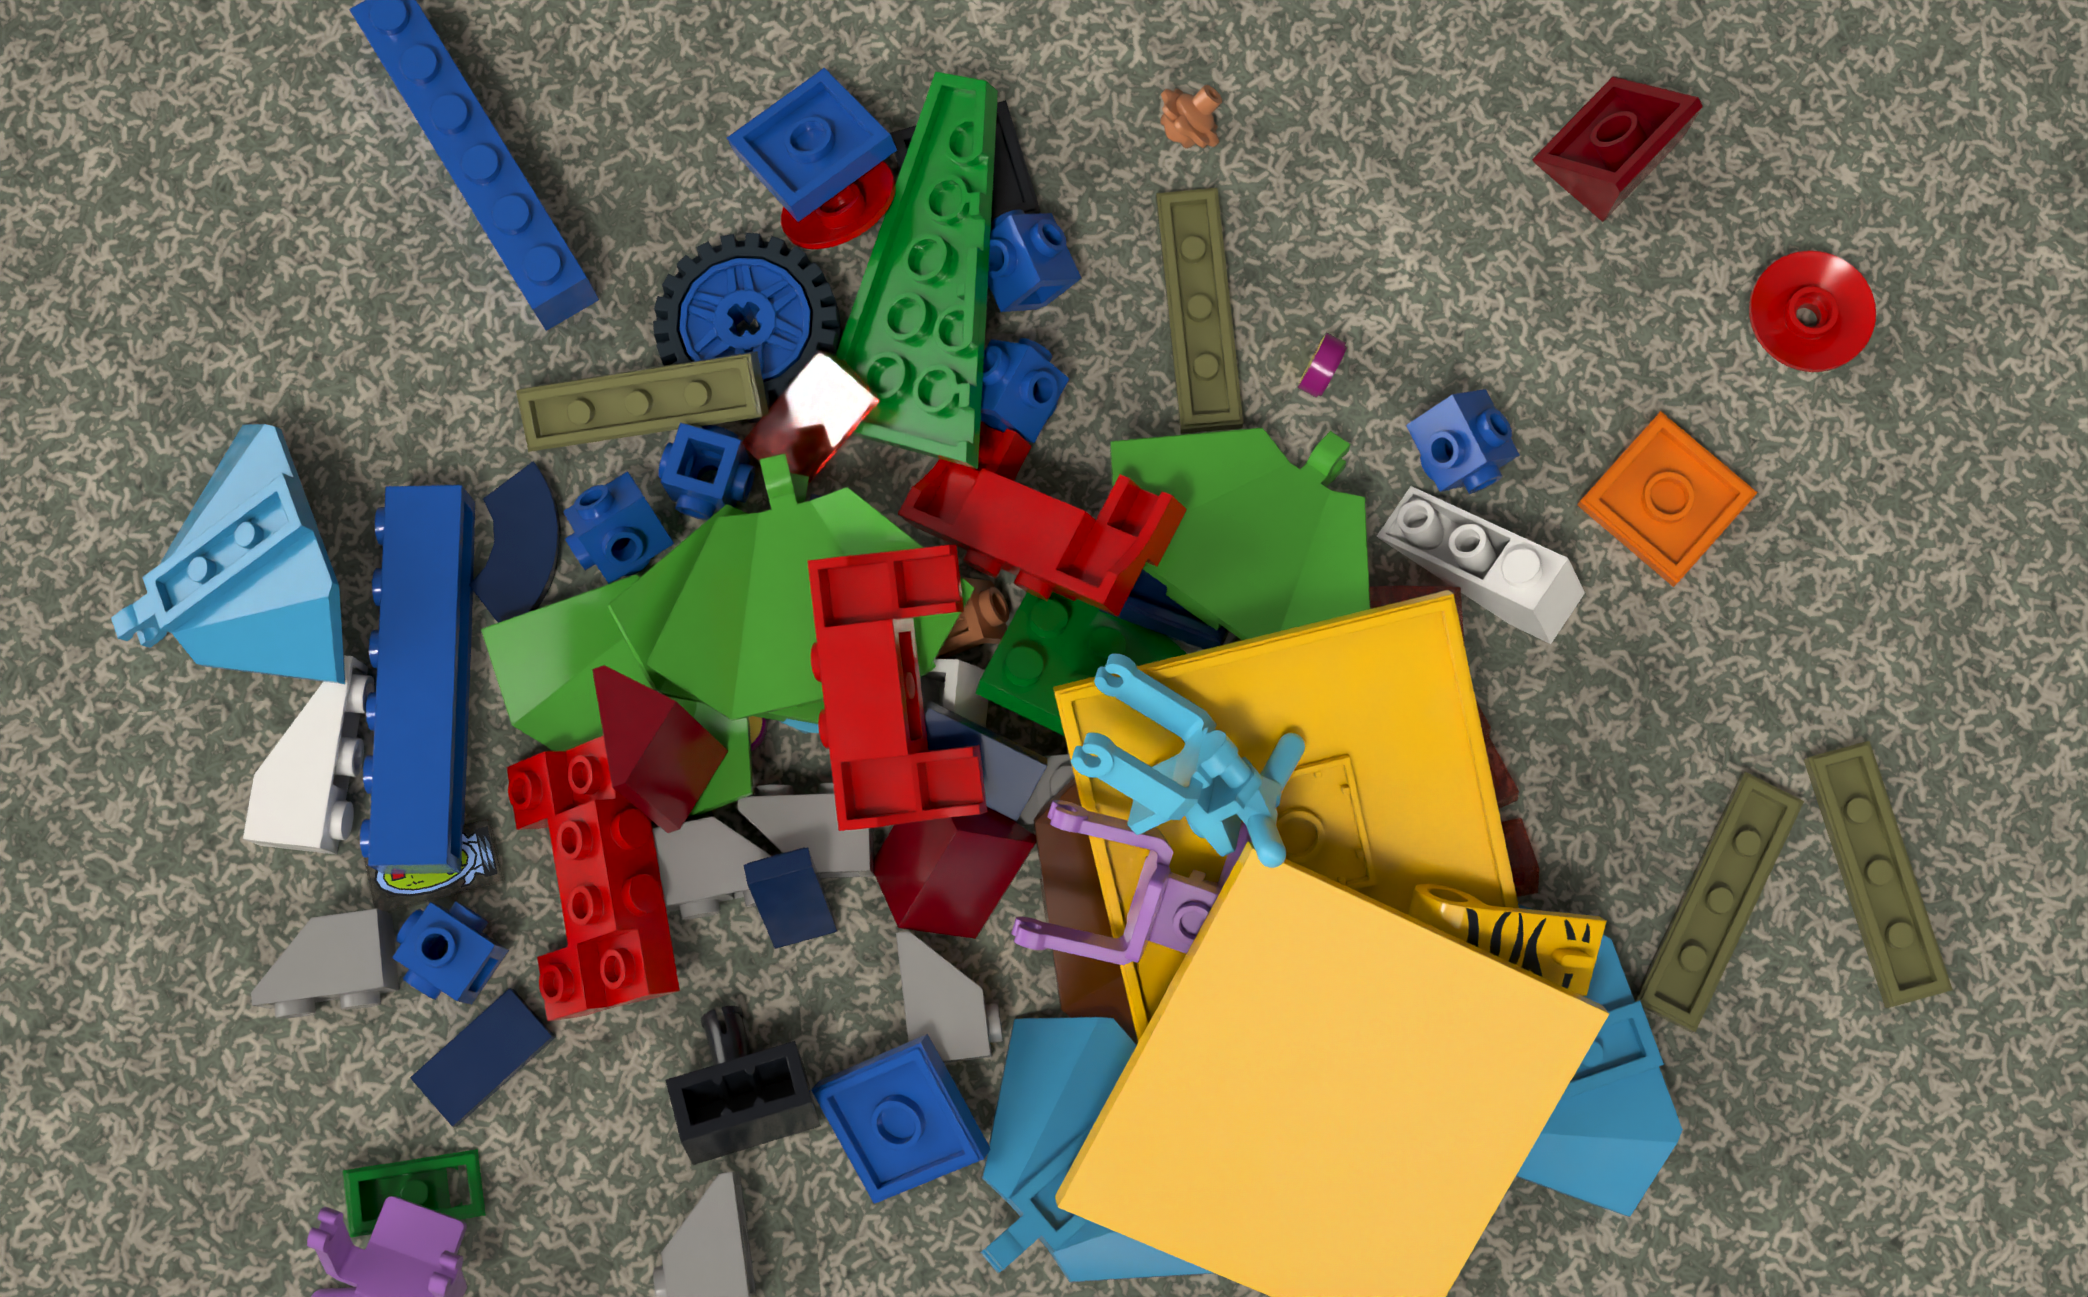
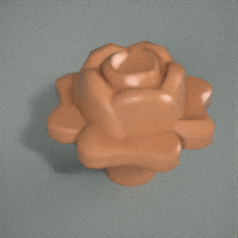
M1204 85L1196 95L1186 94L1180 89H1175L1174 91L1165 89L1161 93L1164 107L1162 108L1164 114L1161 116L1160 122L1165 128L1168 139L1181 143L1185 149L1191 148L1195 144L1201 148H1205L1207 145L1215 147L1219 143L1216 134L1218 127L1214 122L1212 113L1222 103V98L1213 87Z

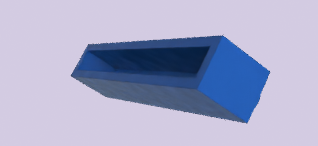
M364 0L350 8L349 10L544 329L546 331L597 302L599 298L588 278L417 1Z
M462 485L386 486L385 507H378L375 515L376 539L379 545H383L382 568H376L372 577L373 600L376 606H380L379 630H372L369 639L370 662L373 668H377L376 692H370L366 702V719L369 729L374 731L373 755L366 756L363 766V783L366 793L371 794L370 819H364L361 825L360 847L363 857L368 858V866L382 874L461 873L462 832H464L473 606V590L469 584L473 581L475 501Z

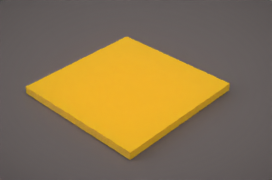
M1449 590L1137 666V669L1207 711L1216 723L1215 730L1224 732L1238 748L1239 756L1241 758L1246 757L1259 773L1262 772L1283 735L1296 733L1303 738L1305 751L1281 794L1280 804L1276 808L1278 813L1276 827L1286 849V859L1407 915L1415 886L1418 884H1435L1454 888L1474 896L1486 905L1519 908L1454 594ZM1111 674L1115 677H1121L1118 674ZM1095 677L1053 687L1070 761L1075 747L1083 746L1087 733H1099L1107 736L1114 745L1150 767L1179 754L1184 748L1185 743L1181 737L1119 699L1102 693L1095 685ZM1072 765L1081 807L1087 811L1128 820L1133 803L1132 798L1098 778L1080 774ZM1185 816L1181 820H1169L1156 826L1168 840L1173 850L1169 865L1171 872L1189 878L1193 869L1206 873L1204 880L1219 881L1227 855L1224 857L1220 856L1205 838L1197 836L1190 828ZM1088 835L1113 938H1120L1124 933L1127 924L1126 918L1146 856L1149 855L1150 850ZM1148 941L1146 950L1139 963L1133 961L1120 965L1138 1042L1186 956L1185 953Z
M1248 841L1055 1195L1057 1207L1270 1297H1446L1608 1018L1609 1013L1601 1004L1286 858L1278 867H1266L1259 861L1253 843Z

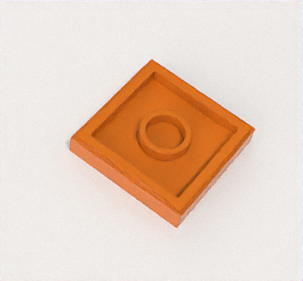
M1660 411L1580 500L1577 506L1674 587L1758 492Z

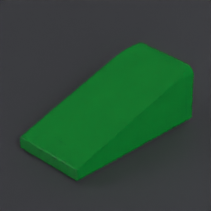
M478 1149L342 1171L350 1238L372 1235L383 1204L391 1196L400 1197L460 1220L486 1215ZM466 1165L470 1204L463 1205L462 1201L457 1206L451 1207L446 1168L459 1170L458 1166Z

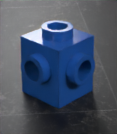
M1012 210L1000 215L991 222L988 287L991 289L1000 312L1037 310L1047 306L1082 279L1066 245V237L1062 229L1057 225L1052 213L1025 214L1023 210Z
M1020 338L1018 343L991 339L984 350L981 420L988 427L1003 433L1006 428L1017 432L1027 442L1035 443L1046 421L1054 413L1058 399L1069 378L1050 363L1053 357L1052 354L1040 344L1026 338Z
M1486 389L1452 394L1406 425L1420 452L1421 465L1428 477L1435 482L1439 492L1465 487L1468 494H1472L1485 489L1503 477L1499 468L1520 456L1511 439L1512 430L1509 422L1495 408Z
M680 422L674 443L669 442L664 449L658 473L661 484L673 502H677L676 510L697 519L708 520L726 504L735 508L737 501L743 503L747 501L754 482L755 466L749 465V455L742 440L738 439L739 436L715 425H704L702 428ZM709 470L717 471L714 484L701 481V476Z
M628 471L606 485H597L587 489L576 499L574 505L563 511L574 530L573 534L565 538L568 546L585 571L596 564L608 584L622 576H631L638 573L647 566L652 557L674 544Z
M455 901L451 909L448 910L445 907L430 902L424 911L421 909L414 911L402 925L396 941L401 945L392 958L409 969L404 975L403 980L428 997L436 1000L440 993L444 992L458 1002L472 1005L509 950L483 933L489 922L468 907ZM448 943L447 953L442 956L443 948Z

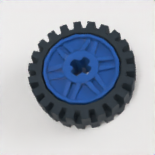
M746 233L745 240L737 241L734 234L720 236L721 245L712 248L709 241L696 247L698 256L691 259L685 255L677 263L679 272L675 276L668 274L662 284L664 295L663 297L657 296L654 307L657 317L656 321H653L656 347L663 366L757 351L769 414L763 417L773 415L774 419H778L788 415V409L797 406L799 409L810 401L809 396L815 390L819 393L826 384V376L831 370L841 341V321L837 302L822 270L815 262L811 263L806 253L795 246L791 250L787 247L784 240L771 236L769 242L763 241L760 233ZM753 319H756L760 330L754 335L745 330L742 337H740L736 325L743 320L750 325ZM763 417L747 419L749 423L763 422Z

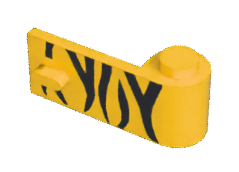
M1418 884L1415 886L1408 913L1411 917L1582 996H1587L1607 922L1600 916L1486 905L1468 893L1435 884Z

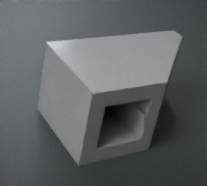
M833 783L820 784L819 794L794 795L793 786L761 785L755 787V796H748L738 800V810L782 853L808 847L820 879L874 877L873 828L838 830Z
M715 817L684 822L679 830L671 833L665 832L661 827L652 828L667 910L670 912L680 910L681 919L690 920L720 913L719 902L744 897L746 907H757L747 885L743 865L771 857V855Z
M370 909L311 918L251 992L252 1006L268 1009L275 1008L276 1019H288L316 1014V1002L340 999L341 1010L381 1005L380 993L399 991L397 962L392 958L396 952L392 914L379 909Z

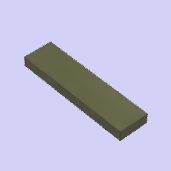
M1218 188L1156 193L1180 433L1243 428L1244 423Z
M757 351L516 390L528 452L677 430L680 422L697 427L758 418L769 414Z
M1870 741L1804 759L1885 1008L1952 991L1953 989Z
M1747 772L1741 774L1634 998L1635 1002L1640 1001L1644 1009L1691 1033L1696 1032L1804 803L1803 800Z

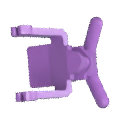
M1052 800L1047 816L1051 819L1050 824L1052 826L1069 832L1086 834L1149 849L1150 852L1146 856L1126 918L1127 924L1120 938L1107 937L1020 916L1016 917L1011 932L1015 936L1014 942L1033 950L1049 948L1119 965H1125L1133 961L1139 963L1146 950L1148 941L1187 954L1248 841L1252 842L1247 826L1244 822H1241L1236 850L1227 855L1219 881L1214 882L1204 880L1206 873L1193 869L1189 878L1171 872L1169 865L1173 850L1168 840L1157 827L1136 835L1127 825L1128 820L1087 811L1085 808L1071 802Z
M391 1196L385 1200L369 1243L364 1250L353 1244L343 1222L342 1212L326 1206L320 1210L317 1218L321 1221L319 1229L313 1227L310 1230L307 1246L315 1249L327 1274L338 1281L354 1287L319 1289L311 1297L464 1296L467 1285L462 1272L463 1256L457 1255L467 1229V1225L463 1220L400 1197Z

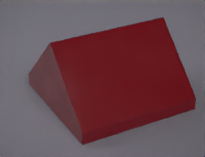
M1612 76L1532 160L1598 219L1604 222L1680 143L1703 105L1699 97Z
M605 665L592 669L612 787L665 832L671 833L679 830L728 753V750L677 701Z
M987 807L986 813L979 815L896 824L891 829L873 860L874 875L898 928L976 939L1037 842L1036 836L1011 818Z

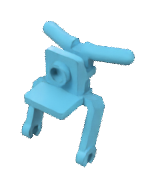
M1110 654L1106 667H1099L1097 669L1094 680L1096 687L1105 695L1119 699L1181 737L1185 745L1179 754L1150 767L1114 745L1107 736L1099 733H1087L1083 746H1076L1071 759L1073 767L1080 774L1098 778L1133 799L1127 825L1136 835H1140L1169 820H1181L1185 816L1192 831L1200 838H1205L1217 853L1224 857L1236 850L1241 821H1243L1247 826L1259 861L1269 868L1280 866L1285 861L1286 849L1276 827L1278 816L1276 808L1280 804L1281 794L1305 751L1303 738L1296 733L1283 735L1262 772L1259 773L1246 757L1241 758L1239 756L1238 748L1224 732L1215 730L1216 723L1207 711L1137 669L1136 664L1129 657L1122 654ZM1111 674H1118L1121 677H1115Z

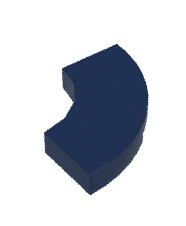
M534 461L483 498L493 519L494 545L486 567L469 586L498 623L538 609L549 591L555 576L554 571L558 559L561 536L560 517L553 492Z

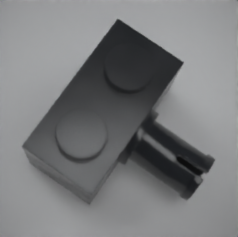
M739 1006L722 1007L728 1030L726 1034L723 1033L721 1022L718 1020L715 1009L701 1017V1025L705 1030L713 1066L665 1080L680 1141L693 1165L821 1126L796 1042L792 1041L752 1053L743 1022V1012Z

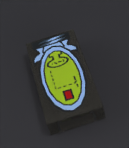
M490 819L462 826L461 873L382 874L368 866V858H364L374 909L388 913L505 883L494 829Z

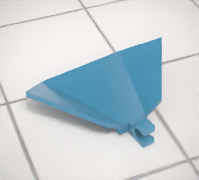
M244 424L162 558L161 563L142 577L147 594L111 617L117 638L129 641L137 632L140 644L151 648L167 635V632H170L194 662L201 666L345 684L339 583L282 430L275 426Z
M1518 904L1519 908L1531 909L1526 906ZM1603 935L1588 993L1584 997L1601 1004L1608 1011L1609 1016L1516 1177L1630 1217L1676 1146L1683 1129L1659 1068L1664 1063L1640 1001H1634L1612 939Z
M1114 1018L1014 1019L989 1140L991 1150L986 1156L982 1179L1020 1216L1018 1220L980 1252L997 1273L1004 1270L1039 1238L1069 1282L1215 1274L1057 1207L1055 1195L1137 1046Z

